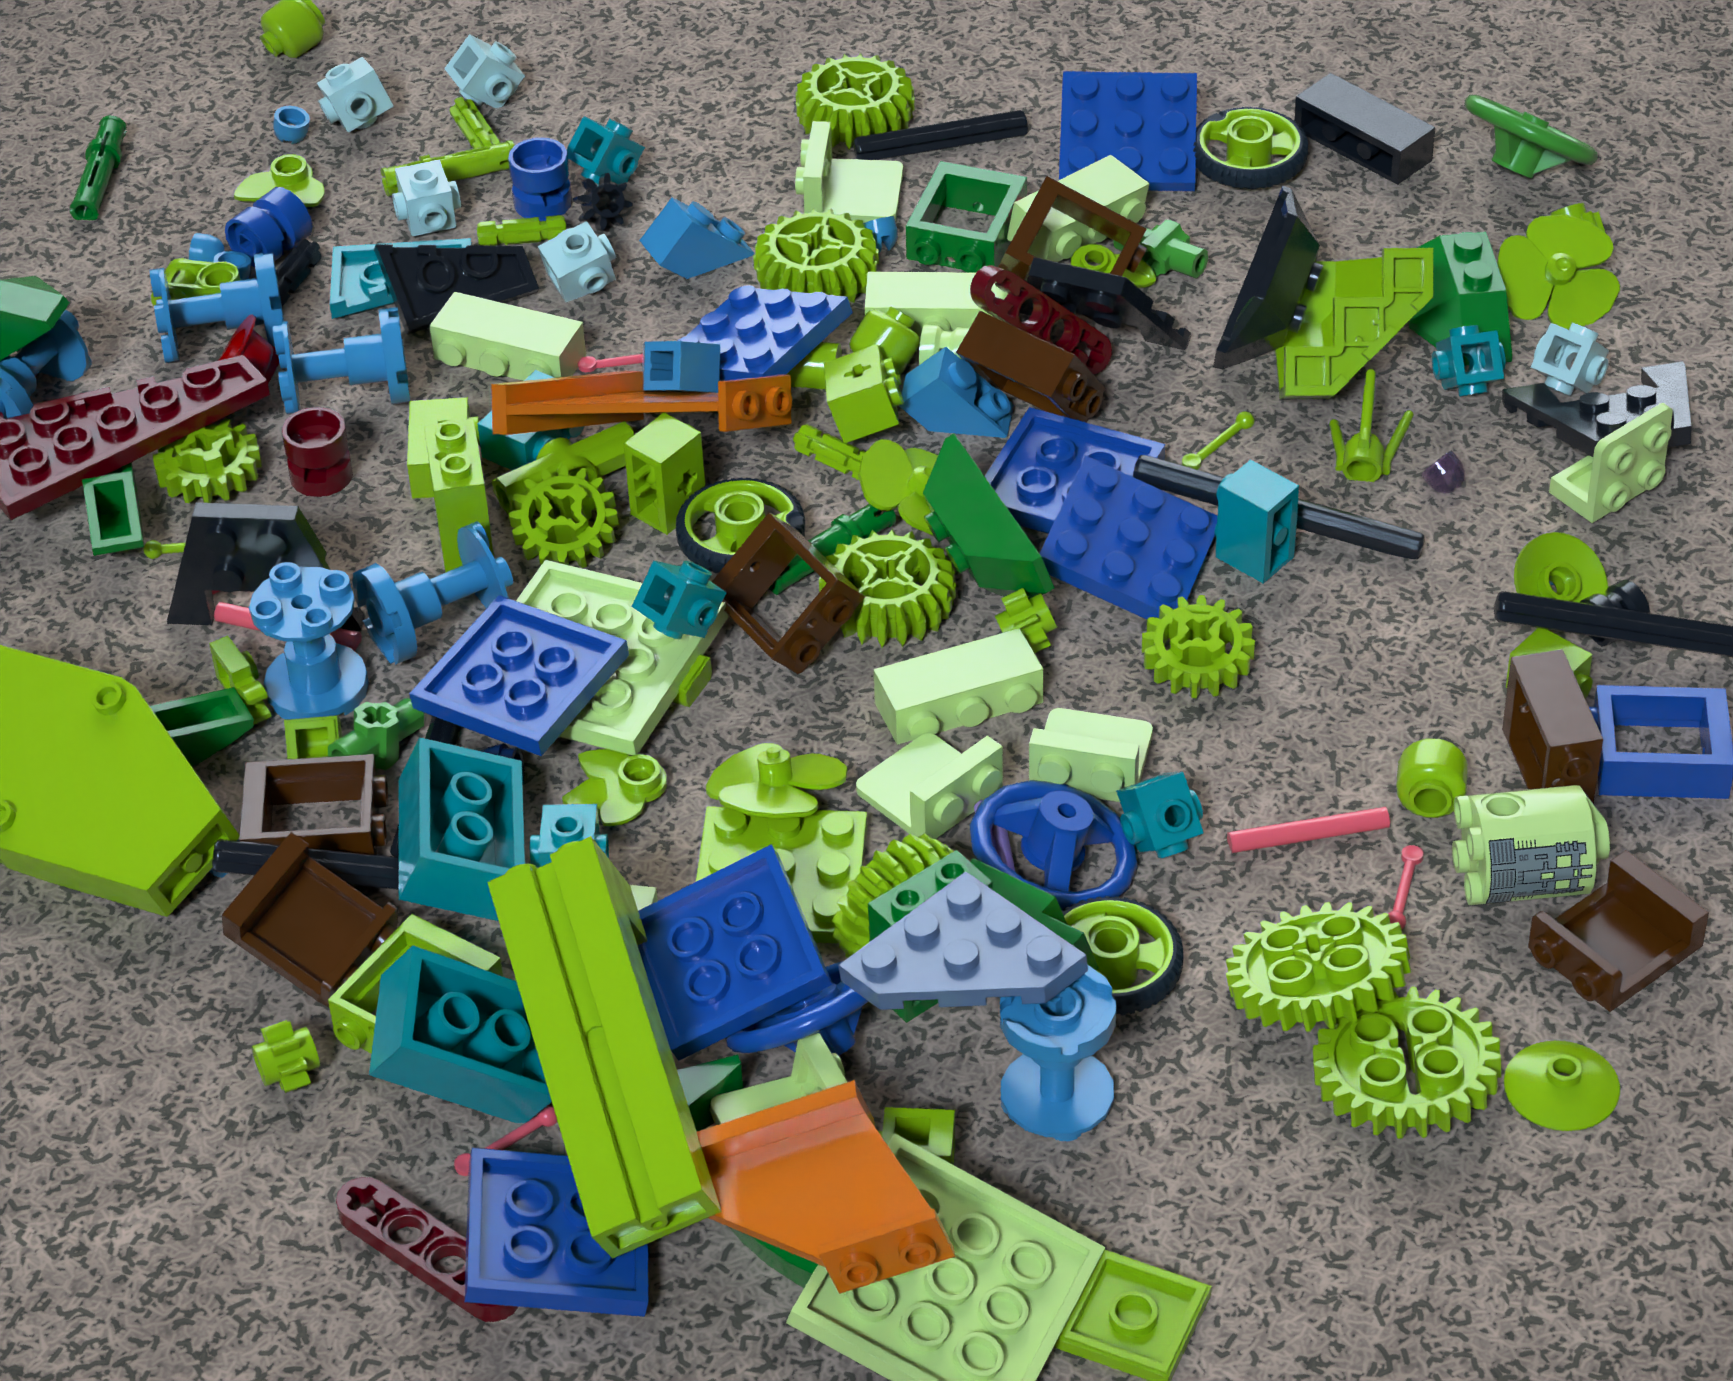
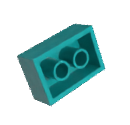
M419 737L398 780L399 900L499 921L487 882L504 875L510 868L516 865L525 864L522 761Z
M413 945L381 974L369 1070L370 1076L514 1123L528 1122L552 1102L517 981Z

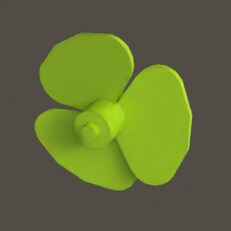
M1564 214L1535 218L1528 225L1526 237L1514 235L1505 239L1499 249L1497 264L1506 288L1508 308L1512 315L1524 320L1540 317L1546 308L1550 294L1552 295L1547 310L1548 318L1551 323L1565 329H1569L1572 323L1581 326L1593 324L1606 315L1620 291L1617 277L1606 269H1578L1600 265L1610 258L1613 251V242L1609 235L1590 221Z
M881 439L876 441L862 456L858 474L865 499L873 507L884 511H890L898 507L900 516L907 524L933 536L924 519V516L931 511L923 491L938 455L920 448H908L904 451L900 445L891 440Z
M762 743L732 755L718 766L706 784V793L710 798L719 800L720 804L724 807L751 816L776 819L806 817L818 810V801L814 796L795 787L823 790L840 786L846 782L847 766L838 758L811 753L790 758V753L780 745Z

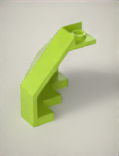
M1383 248L1382 257L1316 261V263L1324 266L1315 291L1305 290L1300 304L1307 306L1298 333L1289 331L1283 347L1275 349L1279 398L1329 399L1335 396L1433 298V248Z

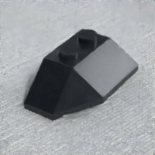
M1282 185L1216 349L1213 365L1215 368L1225 369L1283 347L1289 331L1298 333L1307 306L1300 304L1305 290L1315 291L1324 265L1316 263L1320 244L1291 188Z

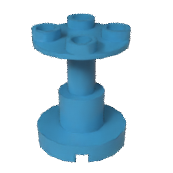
M273 253L254 254L257 278L220 283L221 293L171 300L165 269L149 270L154 297L162 296V299L156 300L154 311L158 333L168 332L167 335H161L165 363L180 361L176 328L226 321L227 330L238 329L240 324L251 314L256 317L254 326L264 325L267 342L275 347L273 326L282 325L284 316Z
M398 307L379 309L381 334L343 338L344 348L294 354L288 322L283 321L282 325L273 326L275 350L279 357L280 368H287V371L278 372L282 401H284L286 414L300 411L298 383L347 376L350 386L388 381L391 404L408 403L411 401Z
M65 309L51 330L18 349L14 357L7 356L0 361V412H2L4 419L30 413L34 405L29 397L37 387L35 376L39 372L66 381H74L83 376L91 367L92 361L88 355V349L80 333L77 331L79 328L78 320L68 310Z
M478 521L458 529L457 542L462 566L429 579L424 572H419L394 583L386 570L377 563L353 573L352 584L357 606L360 608L366 605L370 617L363 620L365 627L373 642L390 664L395 662L396 665L416 656L417 640L414 629L442 618V606L475 593L485 608L498 595L509 598L506 587L513 585L511 570L503 557L494 558L489 549L487 534Z
M284 562L274 566L269 572L270 578L264 580L252 594L249 606L253 623L266 636L287 641L284 653L277 656L266 670L264 688L268 695V703L273 706L274 712L283 719L340 715L343 712L345 716L354 711L363 701L369 684L367 670L362 657L350 647L335 643L334 638L330 635V633L340 628L346 622L353 611L355 597L349 576L340 570H328L322 567H299L291 562Z
M1087 965L1088 971L1047 1003L1022 1004L1021 996L1000 997V1028L1009 1044L1022 1053L1019 1058L1008 1066L1001 1079V1107L1008 1114L1009 1118L1025 1131L1044 1137H1053L1059 1141L1075 1140L1082 1133L1093 1129L1107 1117L1114 1102L1113 1079L1105 1065L1092 1055L1108 1043L1116 1027V1000L1112 997V987L1107 978L1089 965Z

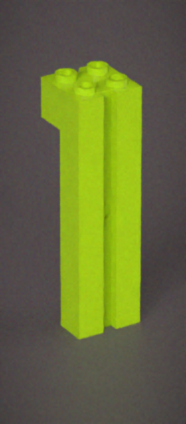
M590 836L581 841H572L562 845L556 852L549 854L551 863L539 868L533 864H519L510 868L504 875L487 883L591 1237L612 1258H615L722 1211L638 949V945L648 940L631 887Z

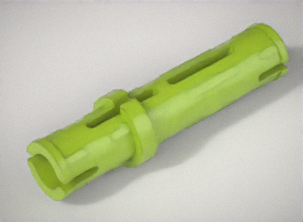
M507 140L506 142L434 158H430L429 154L419 157V161L381 168L382 177L385 176L381 178L384 191L388 197L398 193L396 168L440 160L448 182L508 170L509 152L515 145L512 140Z

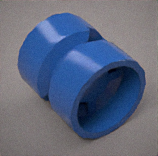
M538 137L523 140L516 144L510 150L508 157L510 178L513 183V204L516 212L524 218L539 217V221H546V216L565 214L572 204L571 183L568 179V154L565 146L557 140Z
M275 187L254 202L252 207H247L229 220L225 226V236L231 250L248 255L251 259V266L255 267L254 254L273 253L274 261L284 255L283 250H291L300 240L310 236L313 226L309 212L302 201L291 191L283 187Z

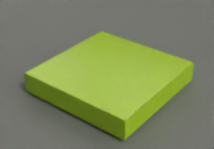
M1104 1249L1054 1348L1149 1381H1171L1211 1297L1212 1286Z

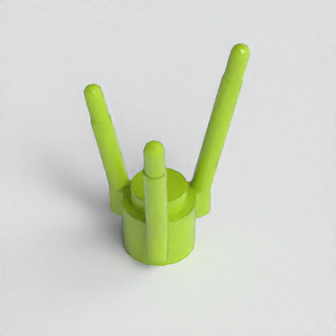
M1369 369L1366 372L1360 433L1352 436L1345 445L1339 422L1333 419L1329 423L1337 457L1335 470L1343 471V474L1349 480L1375 482L1381 475H1389L1391 461L1414 416L1410 410L1404 413L1384 451L1379 438L1371 433L1376 372L1373 369Z

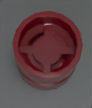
M324 407L305 408L289 416L282 426V437L291 485L297 492L313 497L330 496L343 490L349 485L353 477L343 417L338 412Z

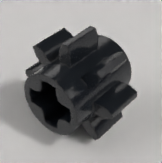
M604 173L600 176L598 186L592 179H584L582 185L586 192L584 195L573 198V202L581 204L583 211L578 220L580 222L587 219L596 220L595 228L597 231L605 229L608 218L613 224L617 226L622 225L624 221L619 213L622 209L633 206L632 202L625 200L622 192L627 187L626 182L619 185L611 184L609 173ZM607 194L610 199L606 203L607 209L600 211L596 207L600 200L599 196Z

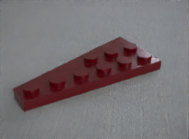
M244 355L186 368L182 377L159 383H156L154 376L136 380L138 388L111 393L110 387H105L37 403L31 408L30 413L4 419L2 412H0V509L10 520H13L83 486L82 479L104 476L231 413L245 408L270 395L267 379Z

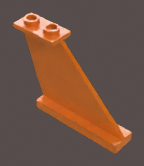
M619 371L491 384L493 434L500 435L644 420V413L718 411L719 431L723 432L792 424L791 375L718 381V393L643 391V371Z
M855 1080L697 1131L722 1211L708 1218L825 1267L839 1294L955 1257L954 1247L935 1209H931L875 1128L874 1118Z

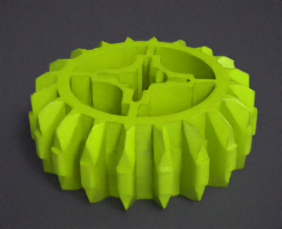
M860 53L857 57H848L843 54L842 59L838 60L826 58L825 65L814 64L812 65L811 72L802 74V82L797 84V92L795 94L796 114L799 117V124L804 126L805 134L811 133L813 121L831 122L832 147L841 141L845 142L849 150L854 145L856 137L908 129L909 121L913 118V111L915 110L914 87L912 86L911 78L906 77L905 69L895 68L894 61L881 62L879 55H875L872 58H864L862 53Z
M814 208L811 213L805 214L795 210L793 217L779 216L777 224L766 225L765 233L757 237L755 255H753L754 270L757 273L760 289H789L792 292L803 293L823 292L826 295L848 297V300L854 303L857 293L866 294L868 272H877L879 250L876 248V241L872 230L864 227L863 220H851L849 213H843L838 216L834 214L832 208L825 213L816 212Z
M893 528L888 535H878L872 530L868 538L863 539L853 535L850 545L837 544L835 554L826 556V559L854 586L859 588L858 590L865 596L863 601L854 610L851 618L840 627L844 638L857 632L862 645L870 640L872 636L877 637L882 648L887 642V638H896L903 647L907 635L912 634L913 637L922 641L926 629L938 632L942 619H949V614L956 598L954 569L952 568L951 561H948L945 557L944 549L934 548L930 538L917 541L913 531L905 536H898ZM819 577V592L827 584L821 577Z
M909 834L901 842L893 839L884 852L876 850L873 860L866 866H860V873L855 880L846 883L849 890L846 895L837 901L841 910L834 915L832 920L836 926L833 937L838 941L839 948L846 953L845 957L849 958L869 943V902L954 851L946 844L943 845L937 839H932L926 834L919 837Z

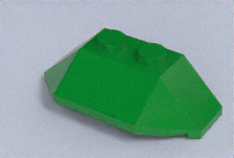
M1461 232L1459 234L1439 235L1417 247L1433 248V298L1407 322L1409 328L1434 347H1436L1437 342L1449 338V330L1453 328L1478 325L1479 333L1497 330L1499 342H1501L1504 348L1506 362H1512L1507 292L1487 232ZM1463 356L1464 366L1469 365L1468 359Z
M37 276L0 280V361L51 330L70 303L64 295Z
M953 433L946 437L923 491L931 511L924 516V519L938 543L945 539L949 542L950 545L945 547L957 571L961 574L968 570L980 588L1003 597L1021 588H1024L1028 599L1040 593L1042 595L1055 589L1041 555L957 436Z

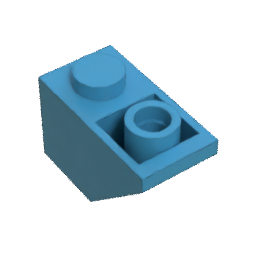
M671 197L639 240L661 267L686 279L751 257L754 254L752 249L742 239L745 235L744 230L735 222L726 217L718 221L714 219L711 212L699 203L692 201L690 205H687Z
M685 341L644 342L642 355L643 391L718 393L720 344Z
M944 347L906 374L901 393L904 404L899 407L928 431L1000 438L1007 437L1014 404L1009 401L1001 390L994 388L976 373L967 361L960 359L947 347Z

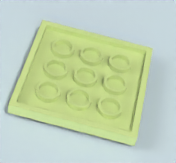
M545 560L516 601L622 638L627 641L629 656L559 737L629 755H638L679 693V686L697 657L704 655L727 620L728 614L724 611L726 603H721L718 615L710 626L705 638L683 634L680 640L674 639L657 631L653 627L654 622L631 607L642 585L641 582Z
M894 1133L888 1143V1147L931 1209H935L954 1247L955 1257L840 1294L826 1268L818 1264L793 1306L786 1323L891 1381H1036L1105 1247Z

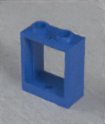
M1597 685L1594 707L1589 706V709L1603 737L1597 777L1599 795L1729 799L1733 780V742L1726 688ZM1614 725L1699 728L1702 754L1616 752Z

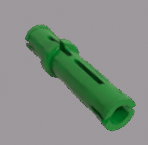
M108 115L103 117L99 122L95 139L88 143L85 152L87 163L80 178L74 200L70 205V208H72L70 209V214L75 220H96L98 218V211L107 190L112 170L120 164L122 158L120 147L127 133V125L124 120L117 116Z
M868 504L850 516L842 514L833 519L830 528L808 541L826 558V556L835 554L837 544L850 545L853 535L865 539L870 536L872 530L879 533L885 528L893 526L896 523V515L894 510L886 511L879 515L882 511ZM797 554L768 589L777 596L786 588L814 572V570Z

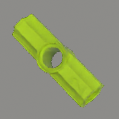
M623 421L576 443L561 437L551 440L542 447L535 461L492 480L493 492L500 506L508 515L509 512L516 510L513 502L514 494L527 495L524 481L528 478L538 484L542 481L541 470L545 468L554 477L559 476L561 465H567L570 476H576L577 472L583 467L587 469L590 483L598 477L626 466L624 443L634 436L633 429Z

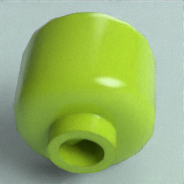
M280 0L261 16V27L264 34L260 36V40L265 48L275 57L283 53L290 58H298L321 42L324 34L322 26L325 24V19L311 0Z
M890 306L886 314L880 310H870L866 313L849 343L852 352H856L878 344L884 360L892 357L899 375H901L920 346V337L910 329L915 320Z
M1429 738L1413 742L1404 749L1398 761L1396 782L1397 796L1402 805L1413 814L1426 818H1439L1452 814L1454 812L1455 797L1466 796L1468 764L1463 752L1451 742Z

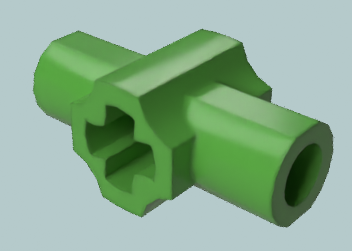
M1166 219L1152 230L1146 228L1147 230L1139 243L1147 248L1142 260L1152 268L1156 277L1160 274H1165L1170 269L1193 278H1198L1204 272L1208 262V251L1190 244V237L1185 234L1179 223ZM1114 240V247L1122 251L1124 245Z
M409 698L402 699L393 706L387 702H365L354 709V730L328 746V757L374 754L376 769L387 770L399 760V742L424 726V713L413 709L411 699Z

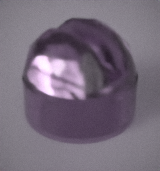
M1451 450L1430 465L1421 476L1437 492L1451 493L1456 488L1462 486L1465 480V470L1460 459Z

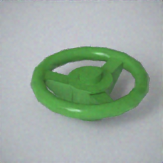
M1469 95L1465 99L1464 107L1471 114L1494 125L1496 151L1491 160L1516 173L1533 179L1535 174L1572 160L1584 165H1593L1598 159V153L1593 147L1549 126V122L1525 111L1520 113L1479 95Z

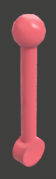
M643 354L600 360L586 356L580 359L578 368L582 372H592L596 368L642 363Z
M1415 845L1406 846L1402 850L1401 859L1405 864L1393 910L1388 913L1390 923L1399 922L1401 930L1406 925V918L1403 912L1415 866L1423 860V850Z
M547 1105L536 1117L484 1149L504 1150L541 1126L550 1127L555 1125L558 1121L554 1107ZM469 1153L459 1155L454 1161L455 1170L459 1175L468 1176Z

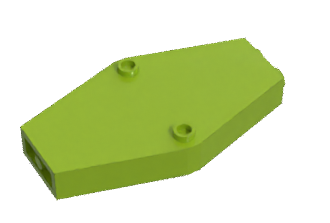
M0 645V863L11 870L53 884L168 917L213 868L212 859L216 841L220 839L237 841L240 837L239 833L134 685L119 676Z

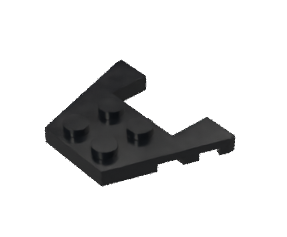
M1036 257L1033 258L1024 281L1076 315L1078 313L1091 316L1097 324L1113 329H1119L1122 323L1136 326L1146 342L1181 350L1187 349L1191 332L1186 328L1180 327L1179 330L1172 328L1175 319L1167 312L1152 309L1154 301L1126 277ZM1029 298L1022 304L1019 313L1031 316L1033 301Z
M1683 361L1642 367L1641 382L1643 385L1632 386L1627 389L1626 393L1606 395L1591 392L1583 394L1576 401L1560 402L1545 383L1502 389V403L1510 413L1517 412V408L1527 413L1528 423L1536 427L1552 426L1556 428V438L1591 457L1594 455L1596 444L1602 438L1661 403L1666 404L1673 410L1672 432L1667 448L1691 444L1692 425L1686 366Z
M196 502L167 624L212 626L215 611L212 590L229 593L236 591L254 592L264 580L270 578V570L280 563L291 562L299 567H322L331 570L325 561L327 552L299 506ZM353 606L352 614L340 628L362 631L365 615L361 608H354Z

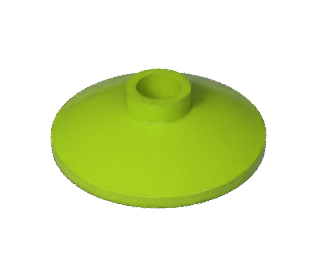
M1551 532L1534 538L1522 548L1515 563L1514 584L1517 593L1580 602L1593 594L1599 593L1604 595L1608 588L1606 573L1598 556L1587 544L1569 534ZM1549 581L1555 585L1557 593L1553 591Z
M1544 1041L1530 1045L1511 1059L1504 1074V1089L1511 1105L1527 1120L1548 1129L1576 1131L1593 1127L1609 1117L1619 1101L1620 1083L1611 1064L1596 1051L1573 1042ZM1557 1073H1566L1570 1076H1562Z

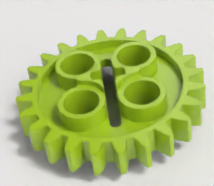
M1325 902L1318 912H1312L1307 905L1302 906L1300 915L1295 917L1285 911L1280 912L1281 922L1274 924L1269 921H1261L1262 933L1246 932L1244 934L1246 944L1234 945L1232 947L1234 957L1226 960L1228 968L1226 977L1231 997L1234 998L1235 1007L1237 1009H1245L1246 1018L1249 1020L1260 1016L1264 1027H1268L1281 1020L1283 1031L1290 1030L1299 1022L1304 1024L1306 1032H1311L1316 1022L1324 1021L1326 1026L1332 1029L1336 1026L1337 1018L1343 1016L1352 1022L1358 1021L1356 1011L1360 1009L1373 1013L1378 1011L1376 999L1392 1001L1395 998L1393 988L1404 987L1406 985L1404 974L1411 973L1409 962L1411 957L1406 934H1402L1400 923H1390L1388 913L1379 914L1374 917L1372 906H1367L1355 913L1351 902L1346 903L1339 911H1332L1330 902Z
M1411 986L1406 997H1398L1393 989L1395 998L1392 1001H1379L1376 999L1377 1012L1373 1013L1360 1009L1356 1011L1358 1021L1352 1022L1343 1016L1337 1018L1335 1028L1318 1030V1045H1313L1314 1082L1315 1085L1320 1086L1322 1101H1333V1112L1336 1116L1351 1112V1126L1354 1128L1362 1125L1367 1120L1372 1121L1373 1135L1378 1136L1386 1126H1393L1397 1139H1402L1408 1127H1415L1422 1138H1426L1428 1135V1125L1436 1124L1446 1133L1450 1132V1118L1455 1117L1460 1121L1469 1123L1471 1121V1107L1485 1110L1487 1108V1095H1496L1497 1078H1501L1499 1037H1493L1492 1023L1490 1021L1479 1022L1478 1008L1475 1007L1462 1012L1461 998L1458 996L1444 1004L1440 1002V990L1435 989L1425 999L1419 998L1418 990L1414 986ZM1397 1029H1401L1405 1033L1410 1068L1415 1073L1416 1095L1411 1094L1406 1080V1065L1403 1051L1399 1048Z

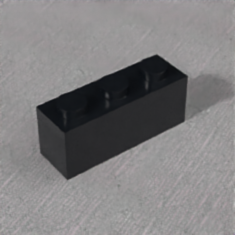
M1329 73L1296 96L1294 121L1301 126L1307 137L1397 185L1426 166L1433 159L1434 126L1332 73Z

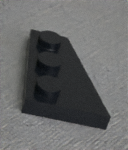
M376 244L374 248L394 304L398 307L399 317L407 335L430 328V324L454 292L507 303L535 294L539 290L523 246L467 245L466 248H436V245L393 247V244Z

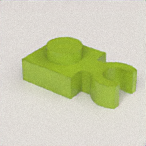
M228 635L210 642L215 674L225 689L231 687L236 689L254 718V724L272 717L270 710L263 701L268 698L267 692L257 680L259 679L258 669L250 653L247 650L240 652Z

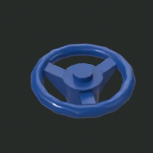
M1029 780L1005 785L979 803L969 825L972 851L977 860L1055 896L1062 911L1064 908L1070 907L1071 904H1077L1081 900L1087 901L1089 898L1119 897L1129 889L1138 868L1135 847L1126 839L1118 814L1093 795L1066 784ZM993 825L1022 835L1021 850L1025 858L1035 867L1045 871L1044 887L1023 879L1004 864L992 845L991 828ZM1111 842L1115 848L1117 862L1110 879L1099 887L1078 892L1068 891L1071 872L1078 869L1084 860V846Z
M837 962L826 966L833 985L726 1037V1043L733 1052L755 1053L778 1048L783 1045L796 1053L798 1040L820 1033L830 1052L836 1053L839 1056L856 1043L854 1033L862 1006L869 1001L841 981L839 964L842 962Z

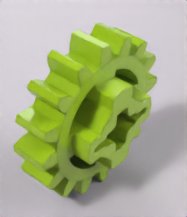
M227 418L222 420L219 425L211 423L158 449V453L153 454L159 487H167L168 496L171 498L183 493L184 502L188 504L196 497H202L204 503H211L212 496L216 495L227 501L230 499L229 491L235 489L245 492L247 490L245 480H257V468L262 467L256 435L247 434V428L244 424L232 429L230 419Z
M561 465L559 476L554 477L551 476L546 468L542 469V481L538 484L527 478L524 481L527 495L514 494L513 502L516 510L509 512L510 524L514 528L512 530L515 545H523L524 557L530 560L539 554L540 565L545 560L557 561L565 565H569L570 561L576 560L581 568L587 567L586 556L590 553L601 559L604 556L601 542L614 543L615 534L612 527L619 525L617 510L613 509L616 507L613 492H605L604 480L598 477L589 483L587 469L583 467L577 472L576 476H570L567 465ZM595 508L597 511L596 520L593 527H590L588 520L593 517L592 510ZM537 509L540 512V516L535 520L536 527L533 529L531 522L533 514Z
M1199 595L1196 604L1189 605L1183 596L1178 597V608L1173 610L1169 606L1162 604L1159 606V618L1149 617L1147 619V632L1142 633L1145 669H1154V682L1156 684L1170 680L1171 693L1173 694L1178 693L1182 687L1190 688L1191 698H1197L1200 689L1207 688L1213 697L1219 696L1220 684L1224 683L1226 686L1234 689L1237 687L1238 674L1248 676L1250 673V660H1254L1255 640L1252 639V624L1242 623V611L1240 609L1229 613L1225 612V600L1223 599L1218 600L1214 606L1206 605L1205 595ZM1169 638L1170 649L1166 651L1164 644ZM1230 642L1232 649L1230 653L1227 654L1226 644Z

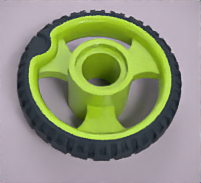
M1258 107L1227 109L1220 111L1219 114L1215 113L1209 116L1196 127V142H1194L1195 148H1193V152H1196V167L1207 178L1225 186L1240 189L1273 187V185H1279L1295 177L1304 167L1307 160L1308 139L1304 130L1296 121L1277 111ZM1211 140H1218L1227 144L1225 162L1216 158L1207 149V145ZM1272 155H1286L1284 159L1271 164Z
M757 478L724 479L714 484H708L707 487H702L690 495L689 499L685 500L676 518L677 541L681 551L691 562L718 574L764 519V504L778 510L780 514L775 515L776 517L805 536L803 508L791 492L773 482ZM707 511L715 513L716 535L711 539L701 541L693 531L694 525Z
M1105 896V898L1096 897V899L1089 898L1087 901L1081 900L1079 903L1071 904L1070 907L1063 909L1062 913L1067 924L1084 932L1099 966L1097 972L1106 977L1111 985L1112 997L1116 1000V1014L1124 1016L1128 1013L1134 1014L1135 1011L1141 1012L1144 1009H1149L1152 1007V1004H1158L1159 1001L1163 1000L1174 989L1182 973L1183 945L1175 926L1159 910H1154L1152 906H1147L1144 902L1138 903L1135 899L1129 900L1126 897L1121 899L1118 896H1115V898H1110V896ZM1137 928L1151 935L1155 941L1139 944ZM1138 969H1145L1155 973L1147 981L1128 988L1137 979Z

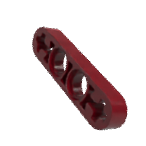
M989 265L984 266L974 275L970 285V295L972 301L985 312L1075 354L1093 375L1103 371L1109 364L1112 356V346L1106 335L1013 272ZM993 284L1002 291L1009 293L1004 300L995 297V293L991 291ZM1031 298L1033 301V312L1028 320L1021 322L1019 317L1020 308L1027 299ZM1062 319L1064 323L1063 335L1057 342L1052 343L1050 338L1051 329L1058 320ZM1079 342L1087 344V347L1091 350L1089 356L1075 348Z
M359 1177L345 1183L337 1192L336 1205L339 1219L348 1231L474 1317L485 1322H497L507 1319L518 1309L517 1306L464 1302L466 1238L383 1182L372 1177ZM373 1200L376 1213L364 1206L354 1211L353 1203L358 1201L361 1204H367ZM377 1215H379L380 1217H382V1219L380 1220L379 1224H378V1220H377ZM404 1227H414L422 1232L416 1241L409 1244H398L391 1240L394 1232ZM447 1256H457L465 1261L461 1269L450 1274L440 1273L433 1268L437 1261Z

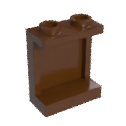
M290 832L222 914L224 936L327 1007H329L328 999L397 929L398 908L388 902L384 908L380 907L309 857V844L293 832Z
M1624 850L1610 860L1606 884L1555 919L1543 910L1532 916L1528 948L1541 966L1548 969L1554 968L1571 981L1574 989L1583 999L1587 1001L1595 1000L1607 1011L1611 1012L1703 946L1709 912L1629 851Z

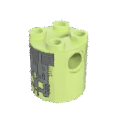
M1580 785L1457 796L1454 799L1455 821L1458 829H1461L1462 840L1453 841L1452 857L1456 873H1465L1464 889L1468 905L1591 893L1595 884L1596 865L1601 859L1609 857L1610 838L1604 816L1587 797Z

